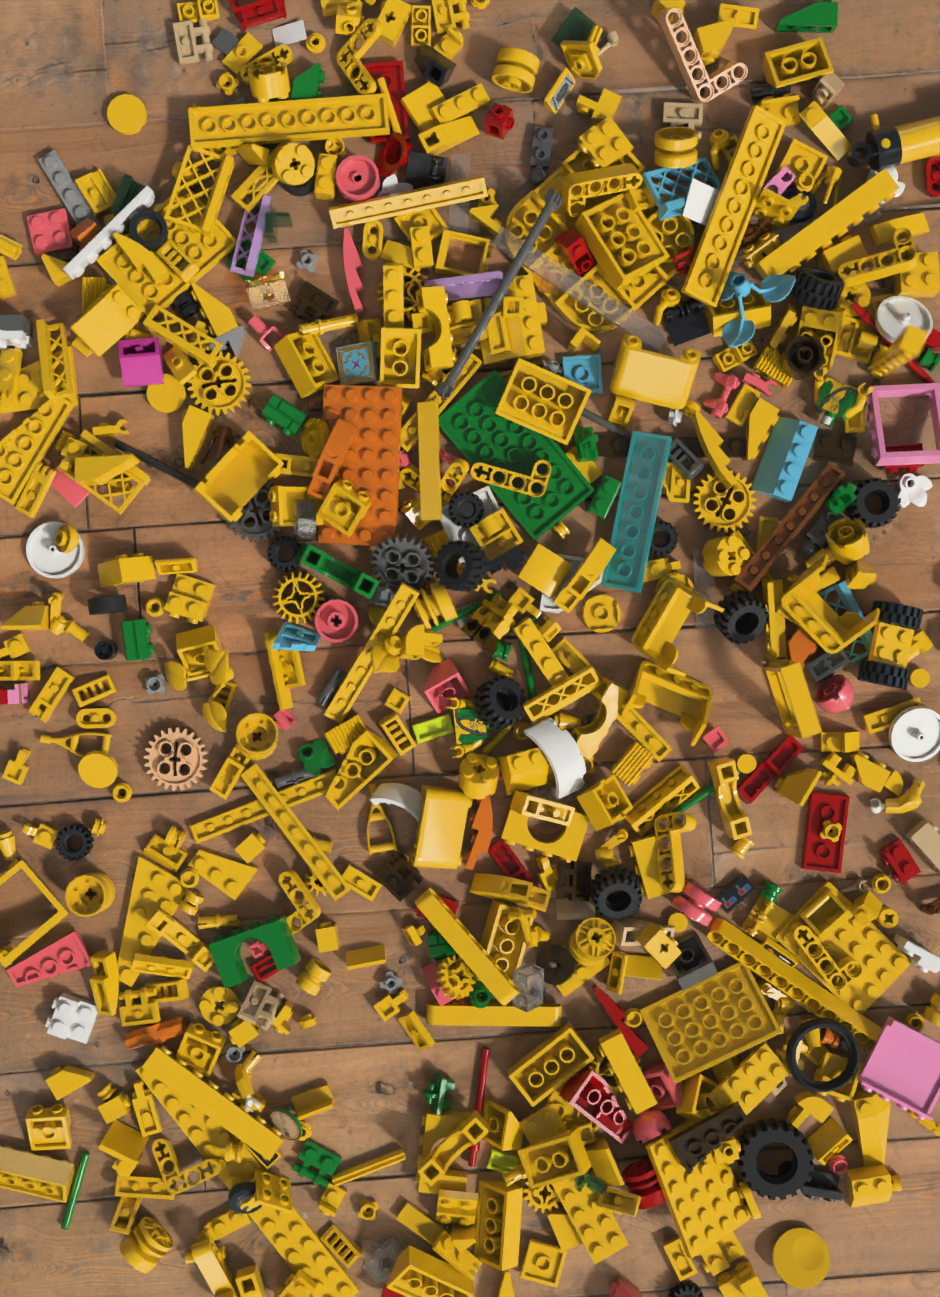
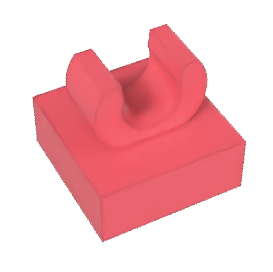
M289 709L280 710L273 715L277 720L275 721L277 729L282 727L286 731L298 722Z
M718 725L702 736L713 753L730 742Z

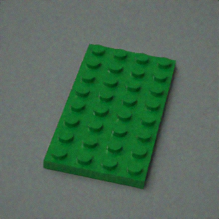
M493 370L439 417V426L472 466L478 462L531 477L533 467L537 461L546 460L549 462L551 474L546 491L541 497H532L488 484L534 541H536L596 490L552 438L495 414L507 383L496 370ZM546 464L538 465L537 472L541 475L546 474L548 466ZM481 466L479 469H476L480 475H487L488 478L486 480L490 481V473L493 469H489V473L485 472ZM496 472L494 474V481L501 483L504 480V474ZM520 477L515 478L512 482L515 488H521L524 483ZM534 483L531 487L532 492L535 494H539L543 489L540 483Z

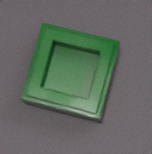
M843 105L828 115L840 131L854 120Z

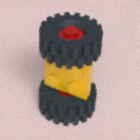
M873 601L871 612L879 608L880 614L875 625L868 661L861 660L857 680L907 690L911 670L905 668H907L914 630H920L924 610L893 602Z

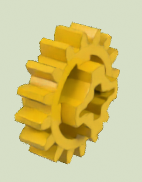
M455 955L443 959L442 963L438 964L440 970L436 971V974L439 975L436 982L441 983L439 990L444 989L443 995H449L450 999L456 998L458 1000L469 996V992L473 991L471 985L475 984V981L472 980L475 973H471L470 967L467 966L464 960L462 961L460 956L455 957Z
M528 1179L524 1180L527 1185L523 1187V1192H525L523 1195L524 1199L528 1200L527 1205L529 1207L533 1205L535 1212L538 1208L541 1209L542 1213L545 1212V1209L552 1212L553 1206L557 1209L559 1208L557 1202L561 1201L551 1184L546 1185L547 1190H545L542 1196L541 1191H543L545 1186L531 1189ZM532 1195L535 1196V1197H538V1198H539V1202L536 1201V1200L532 1197Z

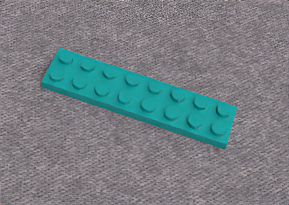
M639 431L632 432L610 545L616 548V551L605 567L602 586L637 593L642 591L672 437Z

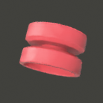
M361 155L349 156L337 168L336 181L338 190L346 202L353 203L377 197L381 186L379 172L375 163L368 157Z
M340 599L330 600L322 604L315 616V627L319 635L333 643L345 642L351 639L357 633L360 625L356 608ZM339 617L342 622L336 625L334 620Z
M685 880V888L682 892L688 896V899L680 894H676L671 904L690 919L708 927L713 917L704 908L706 907L713 912H717L722 902L690 881Z

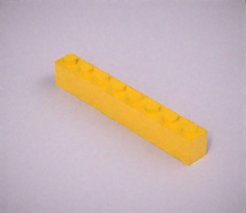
M886 168L758 262L755 269L763 280L772 275L785 274L788 271L793 273L801 267V261L812 259L817 255L816 250L820 247L824 250L833 243L832 238L836 235L840 238L848 232V226L851 224L856 226L864 220L863 215L867 212L871 215L879 209L880 206L878 204L883 200L887 203L895 197L894 192L899 186Z
M162 1045L161 1048L156 1046L142 1064L144 1070L270 1161L284 1141L280 1130L274 1126L269 1128L265 1125L266 1120L259 1115L254 1117L249 1113L250 1111L244 1104L241 1103L239 1106L234 1102L235 1098L231 1094L220 1092L218 1090L219 1086L213 1081L206 1082L202 1079L204 1076L196 1069L191 1071L186 1067L188 1063L180 1057L177 1059L170 1055L172 1052Z

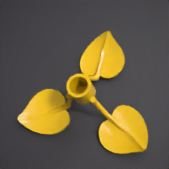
M369 605L368 615L371 622L376 626L386 608ZM382 645L373 646L371 661L374 673L396 672L400 668L398 655H391ZM438 645L435 647L424 646V656L421 658L435 663L444 661V656Z
M210 650L206 652L204 664L210 673L194 677H186V669L179 662H166L164 664L166 678L171 687L177 691L186 689V681L210 677L214 685H219L208 699L209 702L203 703L202 712L206 722L212 728L220 732H227L225 708L220 702L213 701V699L225 687V683L234 677L232 668L228 666V650Z

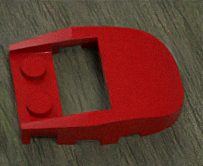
M229 0L243 31L273 20L287 18L284 0H260L240 7L237 0Z

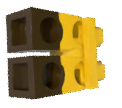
M497 594L490 602L484 599L483 605L475 611L461 628L468 637L492 654L498 649L496 644L502 636L510 630L511 626L513 627L516 624V621L512 618L518 611L510 602L505 605L506 601Z

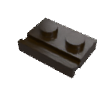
M818 431L813 460L852 466L857 437Z

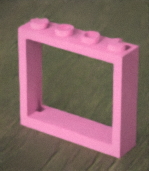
M940 383L872 386L873 391L867 394L865 405L868 406L867 423H870L871 427L869 439L873 442L871 454L874 456L876 466L940 463ZM928 396L936 450L886 452L878 398Z

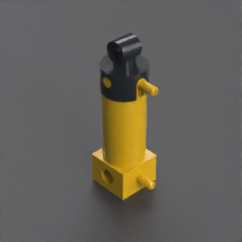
M870 115L873 131L867 132L865 142H858L850 149L847 154V162L852 167H860L865 162H868L873 171H878L940 155V115L898 126L890 125L882 128L880 127L878 115ZM855 151L860 152L862 154V158H858L855 154Z

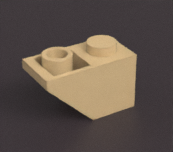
M834 73L826 74L820 79L810 95L813 100L825 108L842 90L845 83Z

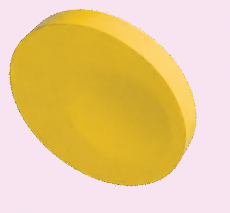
M791 1228L783 1232L775 1241L772 1250V1262L776 1273L785 1283L796 1288L807 1289L818 1285L827 1275L830 1267V1254L826 1243L817 1233L806 1228Z

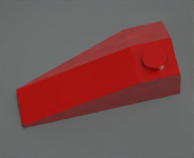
M592 1069L570 1078L559 1093V1096L622 1144L633 1129V1126L617 1103V1099L610 1091L606 1080Z

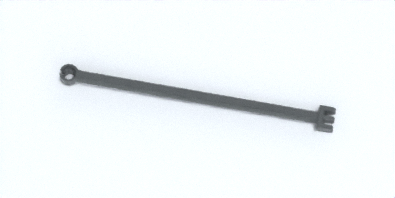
M550 189L543 199L546 202L545 206L446 380L440 381L436 385L435 391L442 398L447 399L451 396L454 383L552 211H558L563 202V198L554 189Z

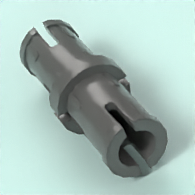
M336 667L329 681L324 683L325 687L316 698V701L318 703L322 701V705L326 707L347 673L343 670L341 672V669Z
M303 767L296 770L293 768L290 769V772L274 776L277 788L292 783L297 784L301 780L315 776L307 773Z

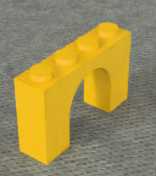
M509 807L501 833L504 843L515 846V843L523 845V849L529 851L537 849L541 851L542 855L552 857V855L560 856L559 860H566L567 863H571V860L577 861L589 823V818L585 813L575 810L570 827L565 826L557 838L550 841H542L533 837L529 832L527 826L529 816L521 815Z
M427 1108L426 1115L422 1114L421 1126L425 1127L424 1134H420L419 1146H423L422 1153H418L417 1165L431 1152L433 1145L439 1139L447 1137L471 1113L446 1110L442 1111V1115H438L435 1113V1110ZM447 1169L446 1173L432 1186L419 1173H416L415 1185H419L418 1192L438 1194L439 1189L466 1192L467 1171Z

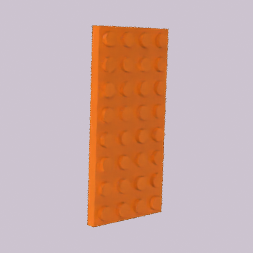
M324 385L323 420L327 423L330 434L339 418L357 426L334 483L340 479L349 480L352 482L355 490L358 492L364 491L369 495V500L372 501V504L365 516L360 519L353 534L349 537L323 519L324 525L319 526L318 543L377 546L378 543L381 544L383 538L388 541L389 535H392L394 539L396 538L402 387Z

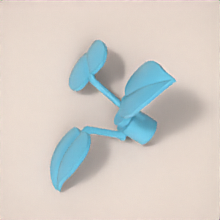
M729 273L719 300L727 301L736 294L741 320H731L723 327L722 337L728 347L733 348L744 345L755 333L754 322L751 320L745 321L742 297L747 296L750 289L753 288L759 294H763L767 302H779L789 295L796 281L795 276L786 274L769 276L761 282V289H759L752 281L748 282L745 274Z

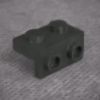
M819 1170L811 1171L812 1178L810 1182H805L806 1188L801 1191L805 1197L815 1199L816 1196L823 1197L824 1200L829 1202H835V1200L842 1201L843 1192L838 1187L840 1178L838 1174Z

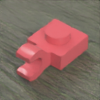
M753 372L745 373L740 381L741 384L745 383L763 392L766 396L773 394L768 391L767 386L775 387L777 385L773 380L764 382L758 374Z
M255 940L254 943L249 944L254 958L262 956L264 951L269 949L260 940Z

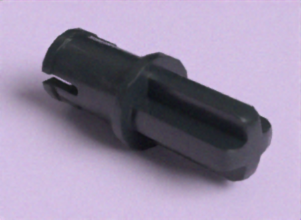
M770 84L752 87L751 93L759 92V94L751 95L752 101L769 96L791 93V85L775 88Z

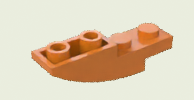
M340 418L337 420L313 472V479L307 491L308 494L325 500L334 483L340 465L345 459L357 426Z
M489 795L485 799H476V804L479 805L476 812L472 811L469 822L472 823L471 828L476 829L477 833L473 832L470 839L472 844L471 850L466 851L463 861L466 862L465 868L471 870L474 868L479 852L487 854L490 846L493 812Z

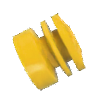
M439 581L430 584L431 594L429 595L421 588L420 591L423 597L420 599L417 597L413 604L420 622L427 630L432 629L428 621L432 618L435 625H439L437 617L439 615L446 622L458 617L446 588Z
M253 713L240 721L236 730V742L242 755L248 759L258 761L266 759L273 754L277 747L278 729L272 718L265 714ZM253 736H255V737L261 736V741L259 742V741L257 740V741L254 742V737H253Z
M91 872L76 877L69 883L66 889L65 900L67 906L73 913L82 917L93 916L105 911L112 905L115 899L116 889L114 882L102 872Z
M601 918L584 920L571 933L569 938V950L572 957L577 962L590 966L602 962L614 950L616 944V934L613 927Z
M146 1216L134 1227V1232H130L119 1245L126 1261L142 1273L150 1272L159 1262V1258L164 1257L166 1252L170 1251L173 1247V1240L169 1232L158 1221Z

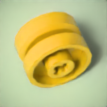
M512 47L499 49L496 58L497 66L494 67L491 79L493 83L515 93H530L533 91L534 75L538 72L540 60L532 53Z
M676 126L662 128L654 133V144L658 147L654 151V163L665 168H685L696 164L698 158V151L695 148L698 144L697 130Z

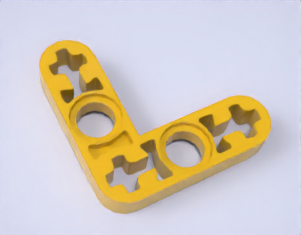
M373 18L363 22L339 50L336 57L338 65L361 95L374 94L377 88L375 80L360 61V58L382 33L381 23ZM359 39H362V46L357 49L356 43ZM359 67V75L354 78V70ZM362 81L368 83V84H367V87H368L367 90H366L365 84L362 83Z
M455 459L441 480V493L443 491L447 492L443 499H441L442 507L448 504L469 471V465L463 459ZM409 464L400 471V479L420 493V479L416 482L417 478H420L419 468ZM458 466H460L461 471L458 473V475H456L455 471L457 470ZM446 479L453 480L455 486H449L446 482Z
M288 869L279 875L278 880L280 886L297 909L296 912L286 918L290 931L294 935L320 916L321 909L294 870ZM290 876L291 880L287 882L286 878ZM296 891L303 893V900L297 899ZM310 909L313 910V913H312V914H309V913H308V911H309ZM293 917H297L300 920L301 924L299 927L293 924Z
M160 1138L152 1144L153 1155L165 1186L171 1194L182 1193L217 1176L221 1171V1163L216 1158L207 1159L182 1171L169 1139ZM160 1143L166 1145L163 1151L158 1150ZM166 1154L170 1155L169 1157L161 1159V1157L165 1156ZM167 1160L172 1161L174 1164L171 1172H168L164 1167ZM210 1164H215L216 1168L213 1169V1172L203 1173V1169L208 1168ZM192 1170L196 1171L199 1175L196 1182H192L189 1178ZM184 1179L186 1182L179 1185L178 1189L172 1186L175 1181L178 1182Z

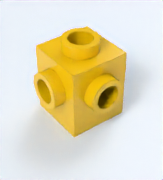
M338 5L335 33L351 37L365 21V16H361L362 8L355 5Z
M733 1136L727 1137L721 1142L720 1147L716 1150L713 1149L711 1156L715 1163L731 1164L734 1163V1160L740 1159L738 1153L741 1152L739 1140H736Z

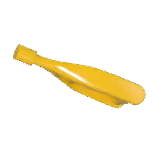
M81 732L59 738L41 735L40 742L56 743L83 758L84 754L77 751L80 735L103 736L101 751L106 752V755L109 753L110 740L113 736L112 734L101 732ZM71 738L69 746L66 741Z
M376 783L368 784L369 793L372 794L377 789ZM372 802L366 827L367 845L370 855L377 852L397 850L394 829L388 815L380 803L375 806ZM378 808L381 812L373 813V810ZM386 819L391 830L393 842L371 845L370 822Z

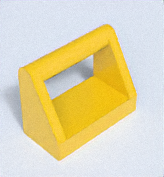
M828 889L799 916L824 942L853 915ZM831 898L840 909L817 929L808 918Z

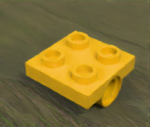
M481 299L457 301L451 306H447V312L450 313L449 329L453 335L452 347L467 343L484 313ZM486 329L479 341L488 339Z
M845 316L835 355L869 364L879 336L859 319Z
M503 508L469 528L481 549L486 553L485 556L489 562L523 542Z

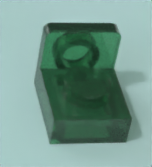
M589 1171L584 1175L577 1176L574 1180V1186L579 1192L586 1183H588L586 1186L594 1193L598 1191L603 1195L607 1190L605 1183Z

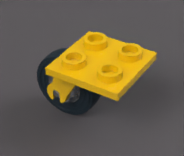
M765 187L757 199L752 214L758 218L766 216L770 219L769 223L785 230L791 220L794 222L809 220L816 211L817 202L810 191L801 192L796 187H793L784 196H781Z
M255 1169L254 1178L250 1182H241L231 1188L228 1195L229 1206L233 1211L241 1214L253 1213L259 1210L262 1205L291 1213L290 1179Z

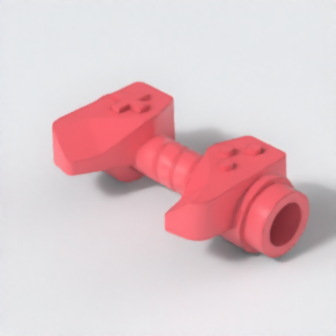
M717 372L714 379L724 386L720 398L706 399L703 404L711 409L710 415L721 419L722 415L726 414L729 410L726 401L731 389H736L740 381L734 375Z

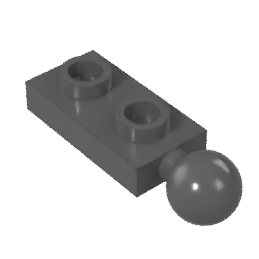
M539 126L534 128L529 167H535L530 173V179L535 184H541L545 180L546 174L543 169H549L553 128Z
M827 506L804 535L809 540L800 544V554L809 557L815 551L814 545L819 548L822 547L827 540L826 533L828 532V527L834 521L845 516L841 513H831Z

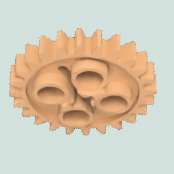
M172 727L168 728V734L165 730H161L162 737L157 734L154 735L156 742L149 741L152 748H145L149 755L144 756L145 759L149 760L144 766L151 768L147 774H154L151 780L158 779V786L165 783V789L172 785L173 791L177 789L178 785L180 790H184L185 784L190 788L192 787L191 781L198 783L199 781L196 776H204L201 770H207V767L203 763L209 761V759L203 756L208 754V751H202L206 744H199L201 737L195 739V732L188 735V728L181 732L180 727H177L175 732ZM176 741L179 742L177 757L181 759L177 763L175 760H172V757L176 756ZM165 743L171 745L172 750L169 754L163 751ZM184 744L191 747L189 755L184 754L182 751ZM163 763L169 764V766H170V772H169V773L163 772V770H162V764H163ZM183 764H187L190 767L189 774H184L181 771ZM175 765L177 770V776H174Z

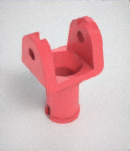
M254 315L248 321V324L260 335V344L269 352H271L272 348L263 339L271 331L280 339L285 337L275 326L268 327L257 315Z

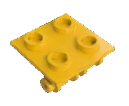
M760 895L741 929L761 941L769 937L777 943L776 934L794 915Z

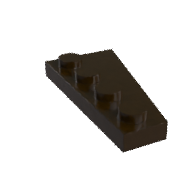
M736 1101L668 1138V1141L689 1174L693 1171L694 1166L699 1162L702 1163L713 1149L716 1150L720 1147L723 1140L731 1137L749 1120L739 1102Z

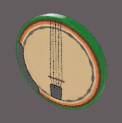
M273 1108L268 1116L269 1122L272 1127L274 1126L282 1132V1137L294 1141L302 1136L303 1129L299 1120L295 1117L296 1115L283 1108Z

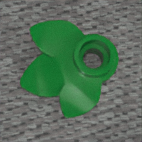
M319 739L312 744H304L298 749L297 755L299 760L304 763V769L307 773L313 776H319L321 768H328L335 764L334 757L327 751L330 746L327 740ZM306 752L311 753L310 756H304Z
M473 976L472 980L475 981V984L471 985L473 991H470L467 997L470 998L473 1006L483 1009L487 1007L490 999L495 998V996L482 981H478Z

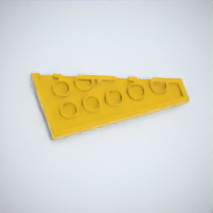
M69 346L68 353L73 396L64 398L75 404V406H79L73 348ZM63 350L58 351L53 355L58 358L60 354L63 352ZM40 360L20 369L16 398L2 399L1 397L0 414L35 411L49 400L43 392ZM59 364L55 369V373L60 376L65 369L64 366ZM62 381L56 387L57 392L67 390L66 384Z
M64 397L48 400L31 417L25 419L17 429L11 431L0 441V498L12 505L17 503L36 464L42 461L75 404Z
M141 855L138 857L117 963L119 981L130 987H133L140 975V972L130 971L134 954H147L150 956L161 938L145 924L158 909L173 917L188 889L181 885L178 876Z

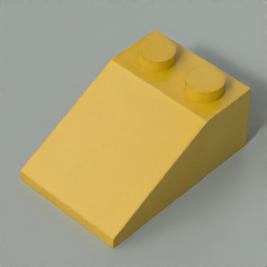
M116 284L107 287L70 328L97 357H100L132 329L145 314L123 289Z
M381 327L380 386L419 388L422 329Z
M695 1074L683 1080L682 1104L677 1107L676 1114L697 1123L718 1112L719 1110L707 1097L718 1084L701 1074Z
M577 1128L556 1134L517 1151L531 1189L584 1175L591 1167Z

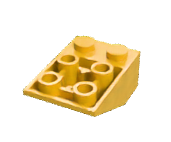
M803 305L797 336L810 335L821 342L824 347V362L819 369L823 370L825 367L828 371L832 369L847 308L835 307V309L821 310Z

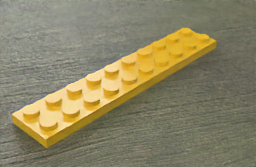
M386 93L188 108L192 149L233 147L252 143L259 145L390 135Z
M757 105L751 106L681 292L713 308L717 307L786 126V122Z

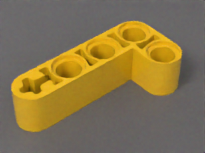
M631 163L568 174L562 182L563 205L570 216L579 217L585 211L586 198L636 189L642 183V176Z
M899 228L895 231L893 235L895 249L843 263L838 269V276L845 283L844 287L856 286L913 269L917 264V254L911 231L908 228ZM901 239H907L905 242H899ZM906 256H911V257H912V258L909 259V260L903 259V258L906 257ZM885 262H892L890 265H883ZM867 267L872 268L869 271H863Z
M539 460L535 463L531 477L479 462L475 463L471 468L472 477L480 482L532 497L544 495L551 474V465L546 460ZM540 464L548 466V472L544 475L537 472V467ZM481 466L485 472L489 473V469H493L490 473V481L486 480L488 478L487 475L481 474L480 477H477L478 474L475 470ZM496 472H502L505 476L501 483L494 481V474ZM517 477L523 479L524 483L521 488L513 487L512 482ZM534 483H540L543 487L539 494H535L531 490Z
M674 812L660 815L655 819L654 827L660 886L664 891L680 893L685 888L680 833L692 831L696 827L697 821L692 814Z
M795 922L791 925L790 934L831 988L842 990L862 974L861 964L852 957L843 958L836 964L805 924ZM799 929L802 930V933L804 934V936L806 937V939H803V938L799 935V932H798ZM816 944V949L813 952H809V946ZM823 960H827V966L820 968V963ZM855 964L854 970L848 972V966ZM839 975V981L832 984V978Z
M209 1237L192 1244V1256L214 1296L240 1297L236 1281L213 1239Z

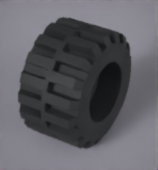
M801 266L795 274L796 281L790 294L807 306L821 310L835 309L845 283L837 275L825 269L814 266Z
M870 478L858 483V485H855L857 489L854 492L857 498L849 505V508H846L847 512H851L849 517L851 520L854 518L861 520L865 527L870 529L892 522V519L896 518V512L900 511L901 508L898 506V503H901V498H897L899 491H894V484L889 485L888 480H881V478ZM869 492L876 493L882 500V509L877 515L871 514L865 507L864 500Z
M455 540L449 541L448 545L444 544L441 546L442 550H438L436 553L438 557L434 559L436 566L433 567L434 571H437L435 574L436 579H440L439 583L445 585L444 588L467 592L478 588L477 585L483 584L482 579H486L487 574L485 572L489 569V566H486V562H488V558L484 557L486 553L484 550H480L481 547L472 542ZM463 556L465 570L460 576L457 571V563Z
M738 590L737 593L732 591L729 596L725 595L724 599L718 602L719 606L724 608L723 612L714 610L716 612L713 615L715 625L730 642H735L736 644L741 642L746 644L749 640L751 642L755 640V637H759L761 631L765 630V624L769 620L767 618L769 616L767 608L753 593L744 592L743 590ZM745 613V615L737 621V619Z
M498 676L476 689L477 692L473 696L475 698L473 705L475 706L474 712L478 714L477 718L479 721L482 720L485 726L489 725L490 729L496 728V730H500L521 720V717L526 713L522 704L527 699L523 695L525 693L524 690L519 688L520 684L518 682L514 683V679H508L507 676ZM496 696L502 701L504 709L498 705Z
M610 866L607 870H600L601 873H597L594 876L595 879H592L590 886L593 904L597 913H600L602 917L607 916L609 920L613 918L620 920L622 917L626 919L629 914H635V910H638L642 903V892L634 872L629 871L626 867L621 869V866H616V868ZM617 890H622V891H623V892H622L621 894H619V895H615V896H610V895H609V894H610L611 892H613V891H617Z

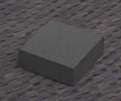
M223 28L212 44L227 56L240 40Z

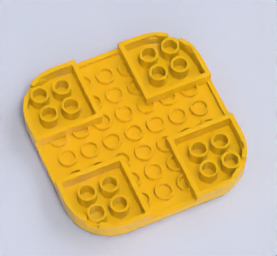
M577 149L552 175L534 191L529 192L511 210L506 221L504 237L506 249L512 260L516 257L546 202L543 199L550 189H554L562 197V182L565 176L571 173L594 169L590 163L591 159L589 156L583 154L580 149ZM631 152L612 165L631 163L636 167L641 176L645 173V167ZM642 180L641 185L636 189H641L646 186L644 180ZM626 191L588 197L585 199V211ZM562 202L558 211H552L520 269L525 275L532 274L534 285L572 326L579 330L583 327L590 333L608 332L622 324L677 274L672 256L694 247L695 234L691 220L684 217L683 214L659 220L657 216L659 209L657 206L641 210L670 257L633 282L615 291L589 248L588 251L595 266L581 277L576 274L561 254L554 239L569 227L580 235L574 225L579 217L570 216ZM691 254L678 259V261L681 262L690 258Z

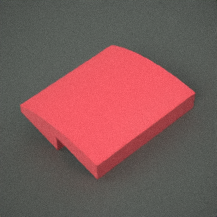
M75 462L73 464L71 472L75 471ZM56 467L54 469L56 475L51 486L73 507L77 508L90 492Z

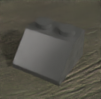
M697 932L677 941L678 945L676 947L682 953L670 964V967L682 990L717 974L715 965Z

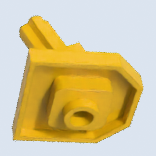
M594 25L587 41L563 40L560 43L570 70L580 79L595 80L603 68L598 57L600 49L596 46L603 31L600 26Z

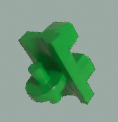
M576 426L573 431L574 436L572 440L573 444L577 447V462L597 461L599 459L596 443L599 441L598 435L594 434L592 426Z
M847 481L843 486L841 485L833 491L825 500L829 511L833 514L842 513L857 498L854 494L857 486Z
M435 1073L434 1083H429L428 1089L422 1090V1095L427 1097L426 1103L431 1104L430 1108L435 1110L436 1114L442 1115V1111L451 1110L452 1099L445 1097V1092L454 1091L455 1081L445 1078L440 1073Z

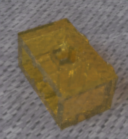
M284 272L245 281L252 310H265L269 306H281L291 301Z

